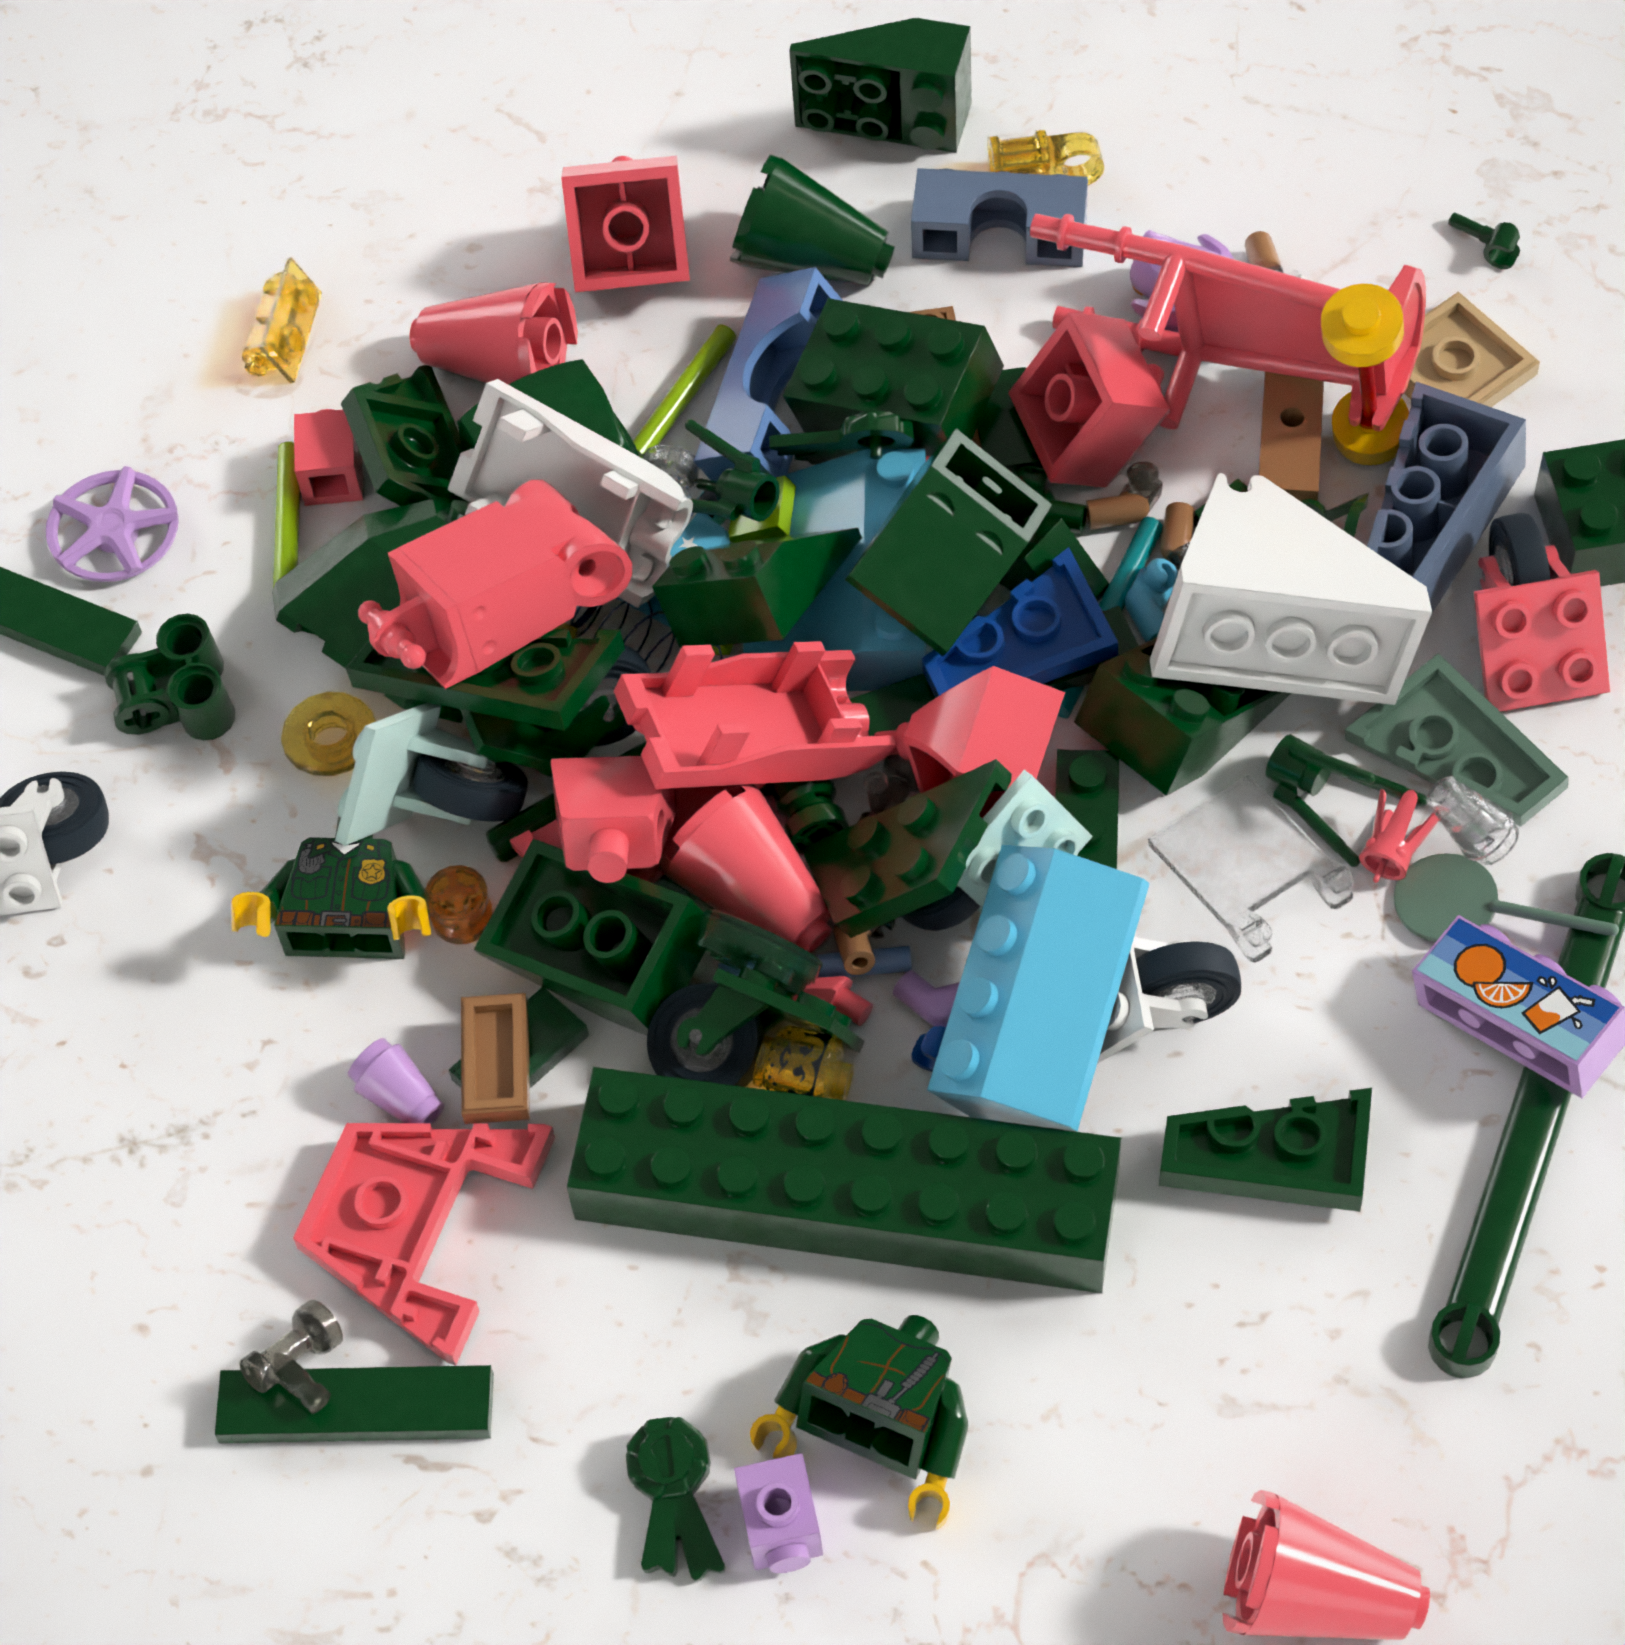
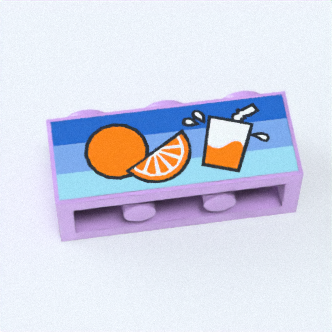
M1458 915L1412 970L1418 1005L1581 1099L1625 1046V1007L1622 1006L1620 1001L1610 991L1598 985L1588 987L1566 975L1561 966L1551 958L1541 954L1532 956L1512 945L1501 931L1491 925L1482 924L1478 926Z

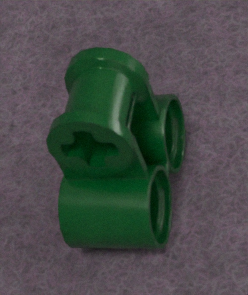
M189 613L178 614L167 619L160 626L156 634V645L158 648L142 653L123 655L114 659L105 668L106 684L110 689L114 690L117 707L113 712L115 727L121 732L134 735L146 734L162 726L181 721L187 734L195 739L205 741L223 736L231 729L235 721V708L221 680L224 660L206 621L198 615ZM129 672L133 674V680H130L129 677H127V674ZM207 699L206 701H204V702H202V703H200V704H197L198 702ZM144 708L146 711L145 716L141 715L140 709Z

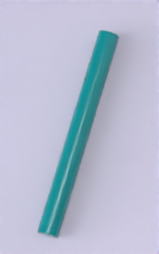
M1144 517L1141 520L1099 603L1102 611L1120 606L1123 611L1126 594L1138 572L1145 567L1162 533L1163 524L1153 517ZM1085 685L1063 690L1065 694L1059 709V717L1064 719L1070 717Z

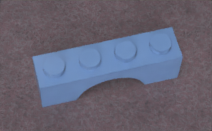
M816 267L759 279L705 427L740 452L759 458V471L774 477L787 476L794 456H778L777 451L769 448V436L792 434L775 414L777 400L783 388L791 379L827 299L843 301ZM700 441L693 461L710 480L718 481L722 472L728 468H734L735 464Z

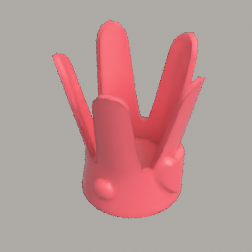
M1380 789L1372 836L1367 840L1365 848L1359 855L1361 864L1375 874L1373 877V882L1375 883L1379 882L1381 877L1389 880L1404 879L1412 855L1442 817V812H1433L1404 841L1418 799L1417 793L1414 790H1408L1402 795L1393 813L1389 809L1384 811L1386 792Z

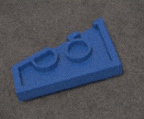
M1069 547L1052 559L1053 566L1034 581L1030 582L1026 579L1011 590L1010 599L986 617L977 616L970 621L944 656L933 649L921 658L923 673L935 698L992 666L1044 684L1118 656V641Z

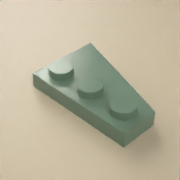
M1439 653L1404 681L1395 705L1376 703L1344 729L1346 741L1520 827L1568 788L1569 777Z

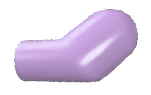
M909 970L896 983L893 995L933 1027H946L960 982L935 988L916 972Z

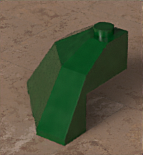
M430 499L362 515L275 583L272 596L276 621L293 633L303 631L314 634L324 640L325 643L321 652L346 669L348 664L369 640L368 624L361 622L358 617L360 605L365 601L372 600L379 603L382 610L391 611L400 606L399 587L388 552L465 516L468 504L470 503L456 500L449 504ZM389 694L384 695L406 710L427 703ZM441 705L438 718L462 723L463 716L460 709Z

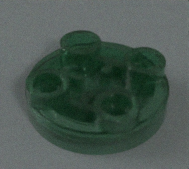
M705 909L696 928L699 937L695 945L710 952L709 956L738 971H741L742 966L747 967L748 963L751 962L755 964L753 970L779 982L778 986L792 992L797 997L800 991L804 992L807 985L815 984L823 967V963L819 958L796 944L750 922L719 910Z

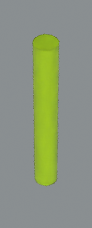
M723 324L717 325L633 439L640 458L646 461L649 459L734 343L736 334L730 327Z
M291 441L283 442L278 446L273 589L279 579L298 566L300 488L295 474L294 442Z

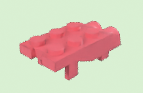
M821 641L794 642L789 652L742 653L712 663L711 661L715 653L711 645H685L681 647L669 673L621 674L613 691L627 724L632 725L635 730L645 736L647 743L641 756L655 789L819 781L847 777L866 770L879 761L884 760L897 745L892 735L869 736L870 722L866 707L861 703H852L846 691V679L849 670L856 660L852 650L826 651Z

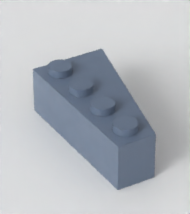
M1417 381L1415 383L1411 396L1410 412L1407 420H1404L1399 437V449L1394 466L1390 467L1384 499L1381 509L1377 511L1367 547L1427 587L1432 614L1526 466V419Z

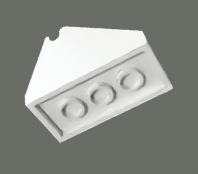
M1219 473L1180 566L1150 657L1152 677L1395 705L1432 614L1427 587L1267 478L1254 475L1250 479L1247 488L1248 492H1238L1229 487L1226 475Z

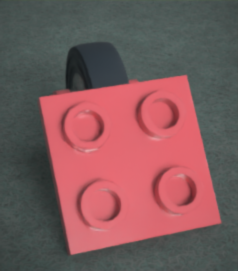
M1517 513L1494 519L1489 531V556L1480 557L1478 560V565L1482 569L1480 584L1483 590L1474 591L1485 698L1502 712L1609 693L1610 683L1599 572L1592 570L1571 574L1560 561L1556 547L1554 545H1544L1538 526L1529 514Z

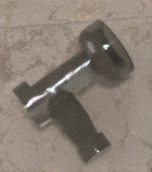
M900 755L887 756L883 764L884 773L874 771L865 777L864 788L868 795L870 812H863L858 821L904 802L910 792H920L909 760L903 759Z
M308 1300L294 1312L292 1316V1330L262 1353L252 1351L240 1360L241 1372L247 1382L258 1392L265 1393L278 1382L286 1391L299 1398L301 1404L312 1414L317 1413L328 1403L331 1393L322 1384H316L309 1373L296 1360L308 1351L318 1355H324L332 1351L343 1341L341 1327L335 1316L326 1306L317 1300Z

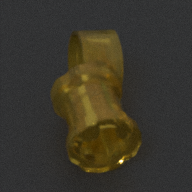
M1035 130L1033 136L1002 140L998 136L987 137L990 172L1006 171L1023 174L1088 177V186L1096 182L1103 175L1105 167L1099 142L1093 135L1088 133L1074 132L1047 136L1046 130ZM1078 155L1090 156L1089 160L1083 164L1076 166L1064 165L1066 160Z

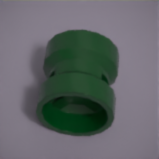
M832 779L775 783L772 789V798L777 812L787 818V823L784 826L785 833L799 854H804V847L849 827L844 810L839 805L834 804L836 788Z

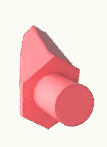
M846 976L781 979L778 983V986L795 994L794 1001L797 1000L800 991L806 992L837 1007L836 1011L851 1018L852 1022L858 1026H861L868 1019L873 1009L871 1002L850 990L853 981Z

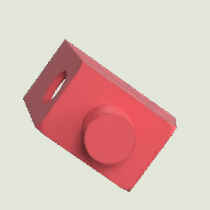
M642 756L551 759L556 818L565 866L572 871L588 870L594 879L604 883H613L622 879L627 869L652 868L659 864L676 814L675 788L655 789Z

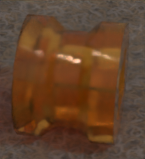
M464 865L448 866L436 872L429 879L425 887L430 920L436 934L440 938L455 945L470 944L479 940L493 914L488 887L479 872L474 868Z

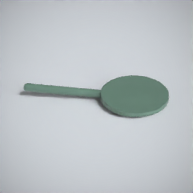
M1435 854L1416 861L1409 866L1406 877L1397 881L1394 891L1395 910L1402 924L1416 936L1432 942H1436L1458 915L1480 926L1482 924H1489L1495 913L1608 936H1615L1619 932L1618 926L1614 923L1498 900L1495 880L1490 872L1477 861L1458 854Z

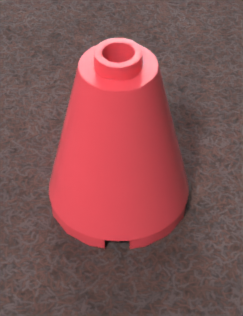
M547 282L428 306L422 309L418 318L414 319L411 324L409 334L410 345L423 364L484 383L499 379L506 384H510L539 370L565 363L567 344L577 345L578 330L575 309L569 293L564 288H554L556 283Z
M754 784L740 785L743 793L733 798L726 790H723L702 806L678 830L672 840L680 849L672 861L663 853L659 861V869L668 879L786 956L792 955L797 951H800L804 956L812 953L828 938L832 931V928L827 924L831 915L817 884L761 791Z
M1260 1490L1253 1495L1250 1501L1263 1506L1256 1519L1246 1516L1242 1517L1233 1543L1223 1595L1237 1598L1236 1616L1222 1613L1226 1631L1251 1636L1403 1640L1411 1628L1419 1630L1422 1627L1429 1608L1430 1589L1421 1585V1574L1418 1569L1276 1493Z

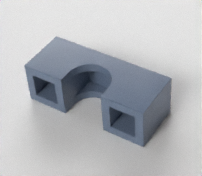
M917 168L911 216L912 258L969 261L970 247L973 239L986 229L1003 227L1016 231L1025 240L1026 264L1083 267L1084 249L1069 246L1066 251L1058 250L1055 242L1032 238L1030 236V227L1035 214L1060 219L1065 214H1071L1074 216V222L1086 224L1088 177L1067 176L1064 174L1043 175L1010 173L1006 171L983 172L948 168Z

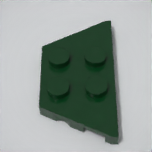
M419 366L410 377L404 379L398 374L384 377L378 384L368 382L352 387L341 402V406L375 492L399 506L430 499L449 504L456 500L466 501L448 490L460 454L466 450L462 445L459 431L432 366Z
M995 759L926 792L915 794L906 801L874 816L865 817L848 828L804 847L803 855L834 924L850 938H853L953 894L966 869V861L970 853L978 846L989 825L979 816V813L991 792L1007 790L1011 782L1012 773Z

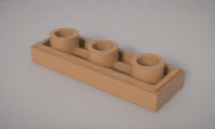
M1265 372L1258 475L1267 478L1299 501L1303 499L1318 501L1324 381Z

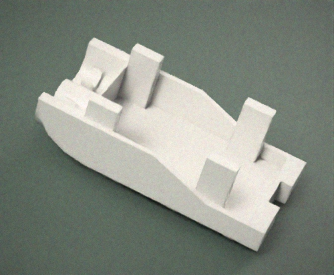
M499 379L486 383L473 418L475 423L482 426L474 449L472 448L460 454L448 487L450 492L470 502L465 515L495 501L505 507L510 496L520 485L530 480L542 479L551 484L576 507L580 516L601 529L628 554L632 561V577L627 588L618 597L637 608L653 598L655 592L652 586L670 566L669 561L672 558L670 552L674 543L679 539L688 524L693 510L692 500L685 497L681 486L672 477L648 461Z

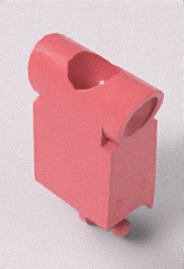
M542 479L530 480L520 485L513 492L505 507L495 501L388 552L399 587L400 606L388 611L382 610L380 604L375 601H365L358 609V617L361 622L368 624L369 642L379 654L385 657L401 659L403 665L410 669H417L423 666L444 689H447L481 672L574 618L577 606L594 607L604 605L617 598L630 582L632 577V561L628 554L593 523L580 516L576 507L551 484Z

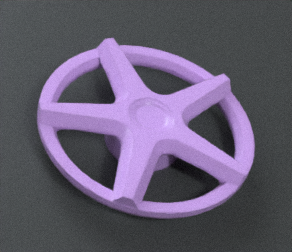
M124 466L121 470L105 471L86 477L67 489L61 496L56 495L47 519L46 540L54 559L69 573L96 582L125 580L150 569L168 552L178 530V510L171 493L164 485L146 474L135 472L131 467ZM115 483L107 503L102 507H96L75 500L95 487ZM133 484L145 487L155 493L166 508L131 510L129 503ZM63 514H66L84 523L87 526V531L66 551L62 552L58 542V527ZM167 524L168 529L162 544L155 553L141 563L134 545L139 529ZM98 548L104 552L114 553L124 570L98 573L76 566V562Z

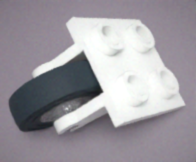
M49 772L25 779L11 787L1 796L0 915L61 908L62 899L56 880L63 862L75 859L95 847L104 837L109 825V811L105 796L93 779L74 772Z
M1134 936L1097 1064L1148 1034L1154 1028H1192L1194 1023L1213 1018L1233 1006L1241 995L1242 985L1238 963L1233 953L1229 949L1215 943L1197 941L1165 943Z

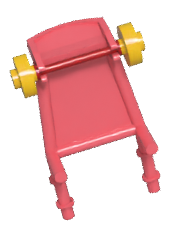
M1041 214L1034 215L1030 227V236L1036 239L1055 242L1058 250L1066 251L1069 246L1114 255V260L1117 263H1124L1126 258L1161 266L1143 318L1139 323L1126 321L1141 353L1144 349L1178 356L1164 395L1170 412L1161 422L1160 426L1166 429L1178 428L1198 370L1203 361L1352 386V391L1339 400L1332 414V432L1337 449L1344 457L1361 465H1379L1396 457L1403 423L1409 415L1408 407L1401 397L1407 389L1423 336L1426 283L1421 269L1404 265L1388 290L1381 286L1367 283L1354 284L1339 289L1181 244L1134 235L1131 228L1123 226L1120 231L1074 222V216L1071 214H1065L1062 219ZM1173 305L1175 306L1179 332L1165 330ZM1058 306L1054 312L1052 327L1057 329L1069 312L1096 316L1102 315L1095 314L1094 308L1086 306L1083 311Z

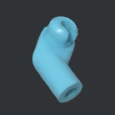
M1162 558L1153 559L1147 567L1142 568L1138 572L1125 597L1126 610L1145 642L1158 636L1165 615L1162 610L1172 594L1178 575L1176 567L1170 561Z

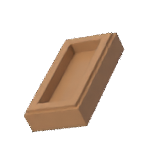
M526 993L461 997V1115L464 1124L530 1120L529 1023Z

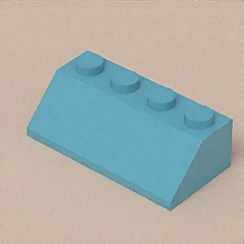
M1002 845L927 1090L972 1118L1078 1131L1150 883L1141 877L1055 848Z

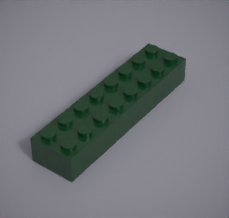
M593 1067L566 1187L574 1218L580 1221L1102 1293L1119 1178L1121 1137Z

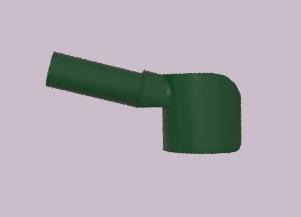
M1456 212L1449 218L1448 224L1486 244L1483 255L1489 264L1499 269H1509L1514 265L1521 251L1517 245L1520 239L1519 230L1514 224L1503 222L1499 223L1494 229Z

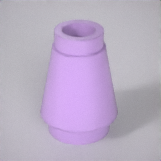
M380 1038L370 1044L356 1058L348 1071V1076L356 1083L354 1091L403 1123L432 1124L445 1107V1104L437 1097V1094L401 1044L392 1046L385 1038Z

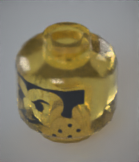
M787 1025L776 1034L775 1038L769 1036L764 1038L755 1064L753 1086L763 1090L846 1101L852 1085L854 1064L844 1062V1047L840 1040L824 1033Z

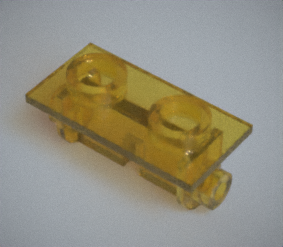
M289 257L286 259L283 272L275 273L272 278L267 279L264 283V293L255 318L263 326L252 327L247 347L244 348L242 353V360L245 363V370L251 375L264 376L267 374V371L278 369L289 383H295L322 292L294 259Z

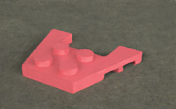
M346 1123L293 1237L297 1249L445 1362L457 1365L480 1312L477 1302L419 1283V1280L467 1173L474 1170L533 1189L555 1140L553 1127L546 1124H528V1129H489L488 1124L474 1123L472 1129H432L430 1123Z

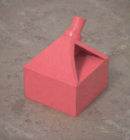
M677 155L633 160L628 156H618L608 163L563 167L561 180L575 293L690 281Z
M1072 312L1066 315L1008 392L1050 483L1107 487L1124 470L1170 412L1161 393L1160 384L1164 379V372L1160 366L1146 363L1125 319Z
M992 666L927 703L912 714L909 722L900 724L897 730L878 731L874 736H893L897 745L888 756L900 755L903 759L910 761L920 793L926 792L995 759L1012 773L1009 788L1023 770H1026L1037 779L1065 692ZM993 791L989 794L979 813L982 819L1006 791Z

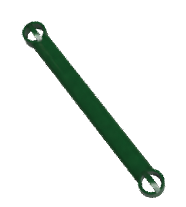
M1604 853L1595 855L1586 861L1580 871L1576 885L1575 899L1577 905L1573 915L1614 923L1619 928V932L1615 936L1569 928L1557 964L1561 966L1566 975L1588 987L1598 985L1606 988L1625 928V901L1612 903L1619 878L1625 881V856L1621 854ZM1607 874L1598 899L1589 891L1587 883L1594 876ZM1526 1066L1523 1068L1446 1307L1438 1312L1429 1334L1428 1349L1432 1360L1440 1370L1453 1377L1470 1378L1479 1376L1490 1368L1496 1358L1501 1335L1499 1322L1572 1095L1568 1090ZM1462 1321L1451 1354L1441 1344L1439 1335L1443 1328L1451 1322ZM1478 1326L1485 1333L1488 1342L1487 1352L1477 1358L1465 1359L1475 1327Z

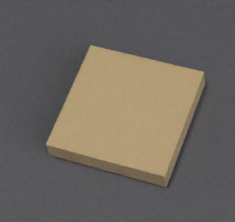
M1458 291L1425 314L1421 347L1404 394L1411 399L1417 381L1493 407L1538 375L1540 361Z

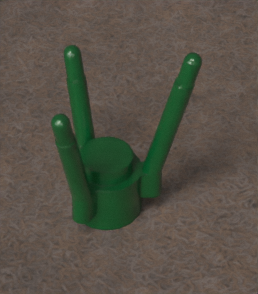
M687 420L685 422V429L735 464L734 468L724 470L718 481L698 478L695 481L697 489L715 493L718 501L691 499L693 502L692 513L718 515L735 521L739 516L758 522L765 521L770 517L779 500L780 487L777 478L759 471V458L740 452L694 420Z
M1292 734L1286 735L1274 749L1266 766V777L1278 784L1273 793V798L1292 808L1351 867H1357L1360 864L1359 856L1301 798V795L1305 793L1311 796L1317 795L1326 784L1331 773L1377 791L1383 789L1386 794L1401 799L1402 795L1411 789L1358 768L1353 764L1326 755L1324 752ZM1416 792L1418 797L1416 805L1425 806L1428 798L1426 795Z

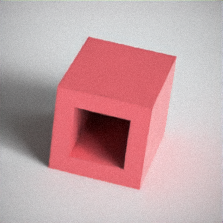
M323 409L313 413L294 414L295 474L304 505L362 501V457L344 411Z

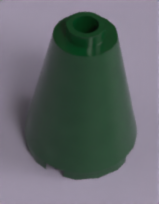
M772 154L769 155L760 171L767 174L763 187L758 186V188L753 187L733 241L732 248L736 250L730 256V261L740 266L784 273L816 267L825 279L869 285L873 275L883 279L895 250V246L886 243L889 231L785 159Z

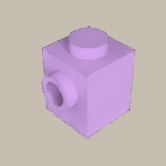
M803 1453L734 1468L755 1570L769 1568L773 1573L792 1572L810 1564V1558L823 1556L821 1535Z

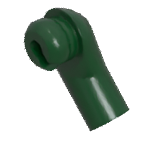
M1024 465L1015 472L1018 478L1052 504L1043 520L1062 518L1072 533L1080 535L1083 533L1087 519L1086 505L1055 500L1051 490L1045 485L1047 474L1040 466Z

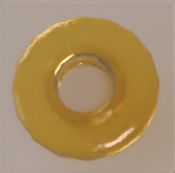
M323 692L310 696L296 705L283 723L281 743L285 756L297 769L313 776H335L354 769L356 762L353 758L355 741L365 725L376 722L373 711L361 699L345 692ZM341 728L347 731L344 737L337 743L320 745L314 742L317 735L325 729Z

